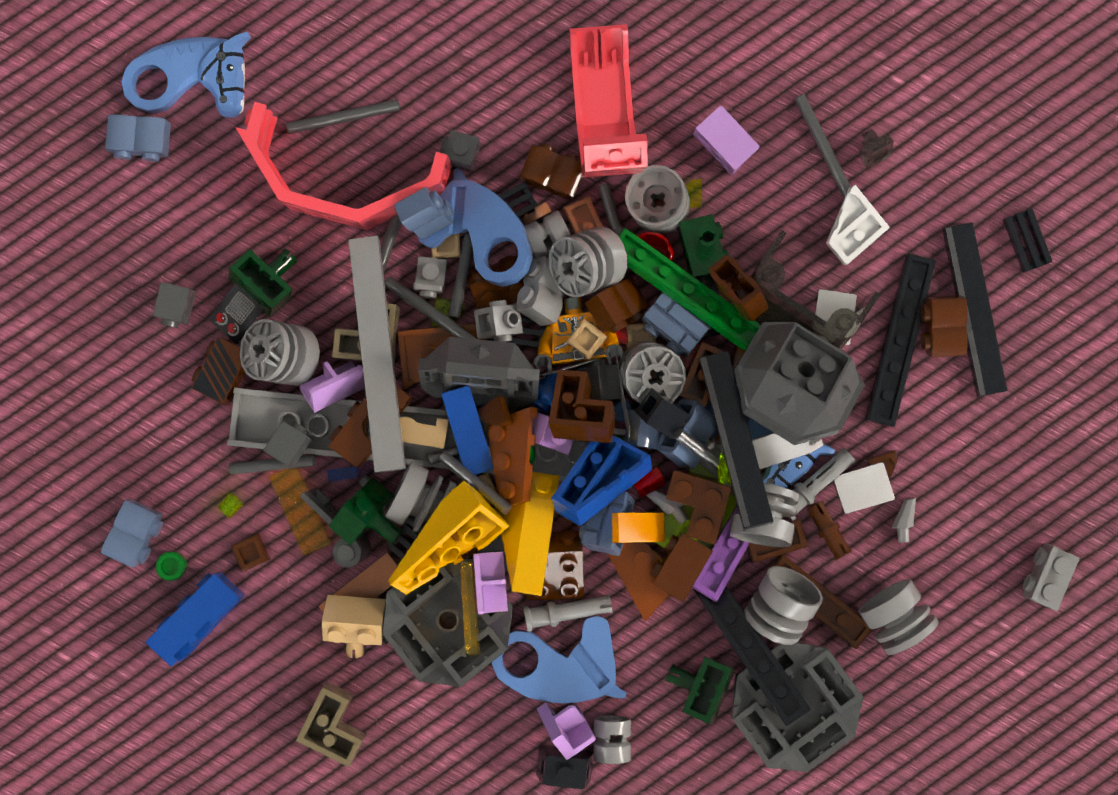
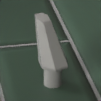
M658 490L647 494L667 515L672 513L679 525L689 519L681 507L684 504L666 499L667 494Z
M916 498L904 500L892 525V528L897 529L899 543L910 542L909 528L914 527Z

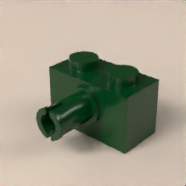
M713 214L679 222L677 231L689 274L700 282L712 279L709 267L724 255L729 256L728 250H722L720 239H723L720 222L715 223Z
M284 248L267 265L249 249L229 268L228 278L234 284L237 283L263 307V311L269 317H272L291 298L293 289L281 276L298 261L293 254L289 257L290 251Z
M374 477L342 506L328 526L349 545H352L367 528H372L390 545L403 531L384 517V510L395 495Z
M704 657L699 672L696 675L672 664L669 671L679 675L680 678L667 674L666 682L689 691V696L682 712L705 723L714 724L736 670L708 657Z

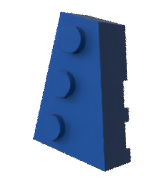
M614 435L612 443L591 441L551 498L556 513L581 526L653 470L650 455Z
M222 572L205 575L197 584L199 589L192 596L188 594L177 605L178 610L171 617H166L156 628L158 630L145 641L170 667L185 660L245 596Z

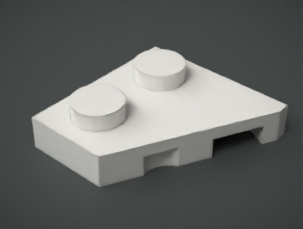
M853 185L847 191L826 244L843 265H848L890 227L858 187Z

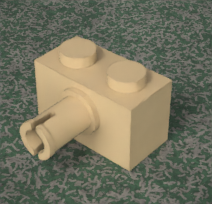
M327 595L322 618L323 641L346 643V654L350 658L353 657V650H355V658L361 657L365 652L364 645L382 646L386 599Z

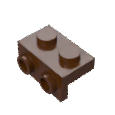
M506 256L500 259L498 263L491 265L490 268L494 272L507 271L515 264L518 256ZM476 268L468 274L467 278L478 309L490 307L489 302L506 300L507 305L517 302L518 292L524 286V277L518 283L504 287L491 284L481 276Z

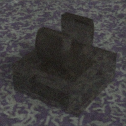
M871 129L862 134L864 139L861 142L863 145L862 162L867 169L892 156L894 141L888 133L878 137L875 131Z

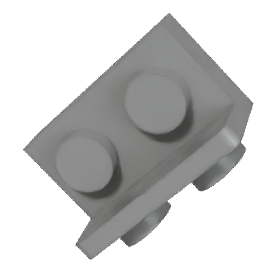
M1044 543L1043 547H1040L1034 556L1035 566L1032 573L1028 574L1023 582L1022 589L1024 592L1022 597L1058 611L1080 558L1060 550L1059 547Z

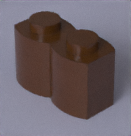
M540 143L539 146L532 144L519 180L561 198L573 201L582 178L580 158L569 153L566 156L555 153L556 149L545 143Z
M724 255L709 267V272L724 298L733 302L738 313L743 318L754 321L769 309L757 282L751 276L744 274L740 264L734 258Z
M632 277L598 293L585 303L601 331L605 333L612 330L613 334L628 326L627 321L633 324L642 319L645 315L643 311L650 307Z
M961 295L926 297L925 304L921 305V319L926 323L925 333L921 334V347L930 357L966 355L968 315L966 297Z

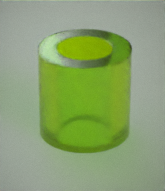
M229 493L217 507L227 517L232 518L244 504L234 494Z

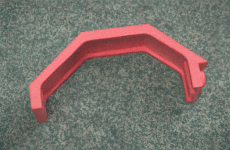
M627 24L569 29L576 127L582 178L642 173L648 167L646 133L636 134L629 71Z
M254 102L253 108L248 110L245 118L246 130L235 127L276 197L290 210L366 231L398 215L394 204L424 187H427L431 192L437 191L440 196L447 187L453 167L447 154L436 152L430 174L425 180L367 206L354 209L292 192L269 156V148L278 118L272 116L273 112L266 109L267 106L265 104Z

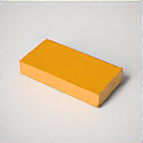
M612 513V543L665 542V513Z

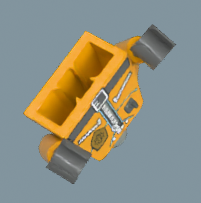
M581 297L564 299L566 315L559 316L556 323L546 326L539 341L538 354L534 359V368L538 369L540 366H547L548 373H551L552 364L557 366L595 359H607L608 364L612 365L611 359L614 356H620L622 362L625 361V356L619 345L616 333L613 334L612 330L603 333L608 338L590 360L566 342L584 319L601 331L590 312L583 313Z

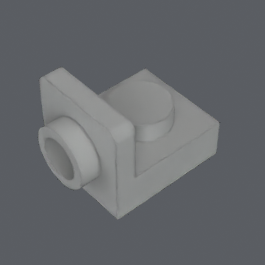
M418 256L416 280L413 283V289L415 292H419V297L436 299L437 294L444 295L448 264L446 259Z

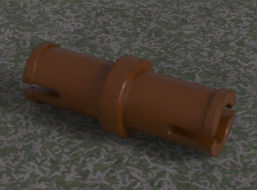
M823 500L806 510L819 530L817 534L820 538H824L834 555V559L837 560L852 550L839 531L840 525L838 522L835 523L823 504Z

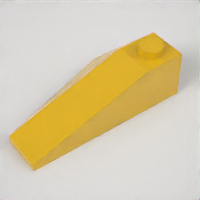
M532 471L529 502L512 507L506 515L495 507L498 514L509 525L500 536L506 555L505 560L512 592L542 596L555 510L551 498L557 491L559 475Z
M463 481L453 488L440 502L388 582L391 586L407 595L435 578L439 573V569L452 562L456 565L463 561L462 555L476 547L479 551L488 546L509 525L477 490Z

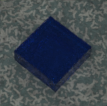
M352 466L327 470L328 480L331 482L358 478L361 475V469Z

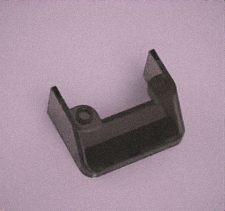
M781 230L750 274L759 285L769 308L757 317L755 321L760 325L763 322H796L816 335L825 336L830 344L841 350L858 330L880 294L875 291L867 295L856 312L847 308L838 309L831 314L827 322L778 290L784 281L785 271L782 265L771 258V256L787 234Z

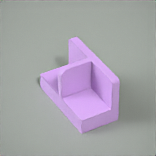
M719 106L695 128L693 133L698 141L731 176L759 149V145L723 106Z
M328 361L322 363L323 375L300 385L301 393L315 413L365 389L363 367L361 365L355 367L353 362L350 361L338 368L332 369Z
M503 551L473 554L478 614L508 611Z
M546 702L537 708L552 742L566 760L596 740L578 705H569L558 714H555Z

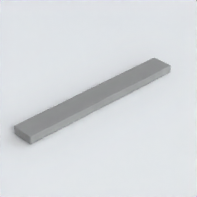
M378 236L349 239L374 472L406 469L380 240Z

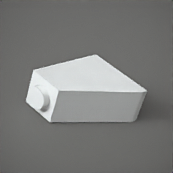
M774 432L752 439L760 469L812 453L824 445L822 439L809 440L806 443L793 445Z

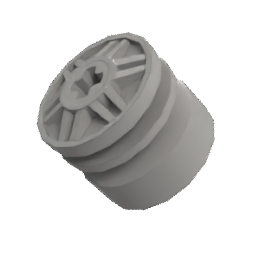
M651 165L642 173L634 174L626 186L625 201L627 209L644 230L666 234L675 231L678 228L679 222L686 220L690 210V198L683 180L676 171L666 166ZM654 200H664L665 206H656Z
M599 226L558 239L552 245L549 253V269L557 287L566 295L576 298L618 284L624 278L627 270V254L624 244L618 235L609 228Z
M261 319L254 322L246 330L241 341V365L245 373L254 380L299 386L312 377L319 362L320 350L318 340L314 333L304 326Z
M653 341L637 342L628 347L624 352V362H622L620 357L618 365L623 390L640 404L651 388L673 401L683 391L686 381L685 367L680 357L664 345ZM651 370L657 372L658 379L656 381L650 379L651 375L649 373Z
M411 462L394 493V498L389 503L384 517L402 525L412 515L415 517L412 531L417 532L423 521L427 523L440 502L456 487V483L449 480L443 491H441L439 488L443 481L442 476L438 475L433 483L429 485L426 483L429 470Z
M764 483L774 522L743 530L740 515L735 514L732 516L730 536L737 540L763 546H792L795 526L782 518L797 515V509L792 505L798 504L799 494L778 485Z
M773 566L766 572L760 582L759 591L753 594L744 613L746 620L762 636L783 645H793L800 640L802 633L808 626V620L814 617L821 606L823 597L816 585L804 575L786 567Z
M911 579L901 580L883 589L866 601L858 611L868 628L876 629L882 627L875 638L878 642L883 643L882 649L887 655H894L915 646L932 633L939 623L935 615L929 614L931 609L928 605L924 604L914 607L921 599V594Z

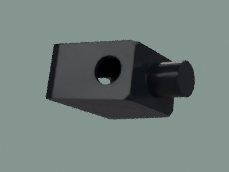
M539 745L536 775L543 785L585 789L591 781L594 751L581 750L566 760L557 747Z

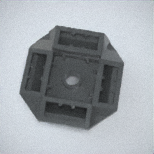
M763 322L734 369L737 387L741 396L740 402L743 414L793 445L838 434L865 386L851 356L830 344L825 336L816 335L796 322Z
M448 337L426 358H419L418 372L421 388L431 397L443 401L441 392L465 385L470 386L477 410L497 396L505 398L510 414L515 413L517 408L526 407L538 400L540 369H534L515 343Z
M463 559V561L456 565L452 562L439 569V573L435 578L407 595L395 587L390 589L386 597L383 636L419 682L461 687L508 650L513 606L507 600L508 611L478 614L474 560ZM444 612H452L456 616V625L451 629L444 628L440 623V617Z
M800 642L793 645L777 643L770 650L809 705L811 711L786 727L745 667L735 677L731 718L767 768L808 772L855 737L864 697L828 648Z

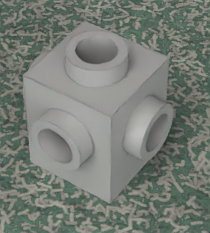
M506 300L489 302L490 307L474 310L478 339L494 338V341L509 342L512 341V335L523 333L520 312L517 311V304L507 305Z

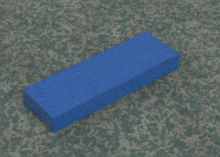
M465 385L441 392L462 465L474 475L493 470L492 459L470 386Z

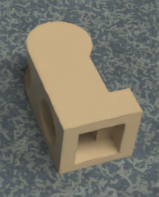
M410 417L400 418L403 442L445 449L449 420L437 418L436 426L417 423Z

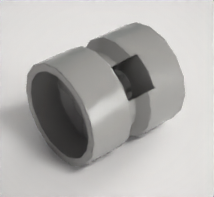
M558 210L544 216L542 223L534 221L524 226L535 258L548 257L552 245L558 239L571 235Z
M618 715L594 717V736L598 738L594 742V761L606 764L630 762L631 743L627 741V738L631 736V718ZM610 735H616V738H610Z

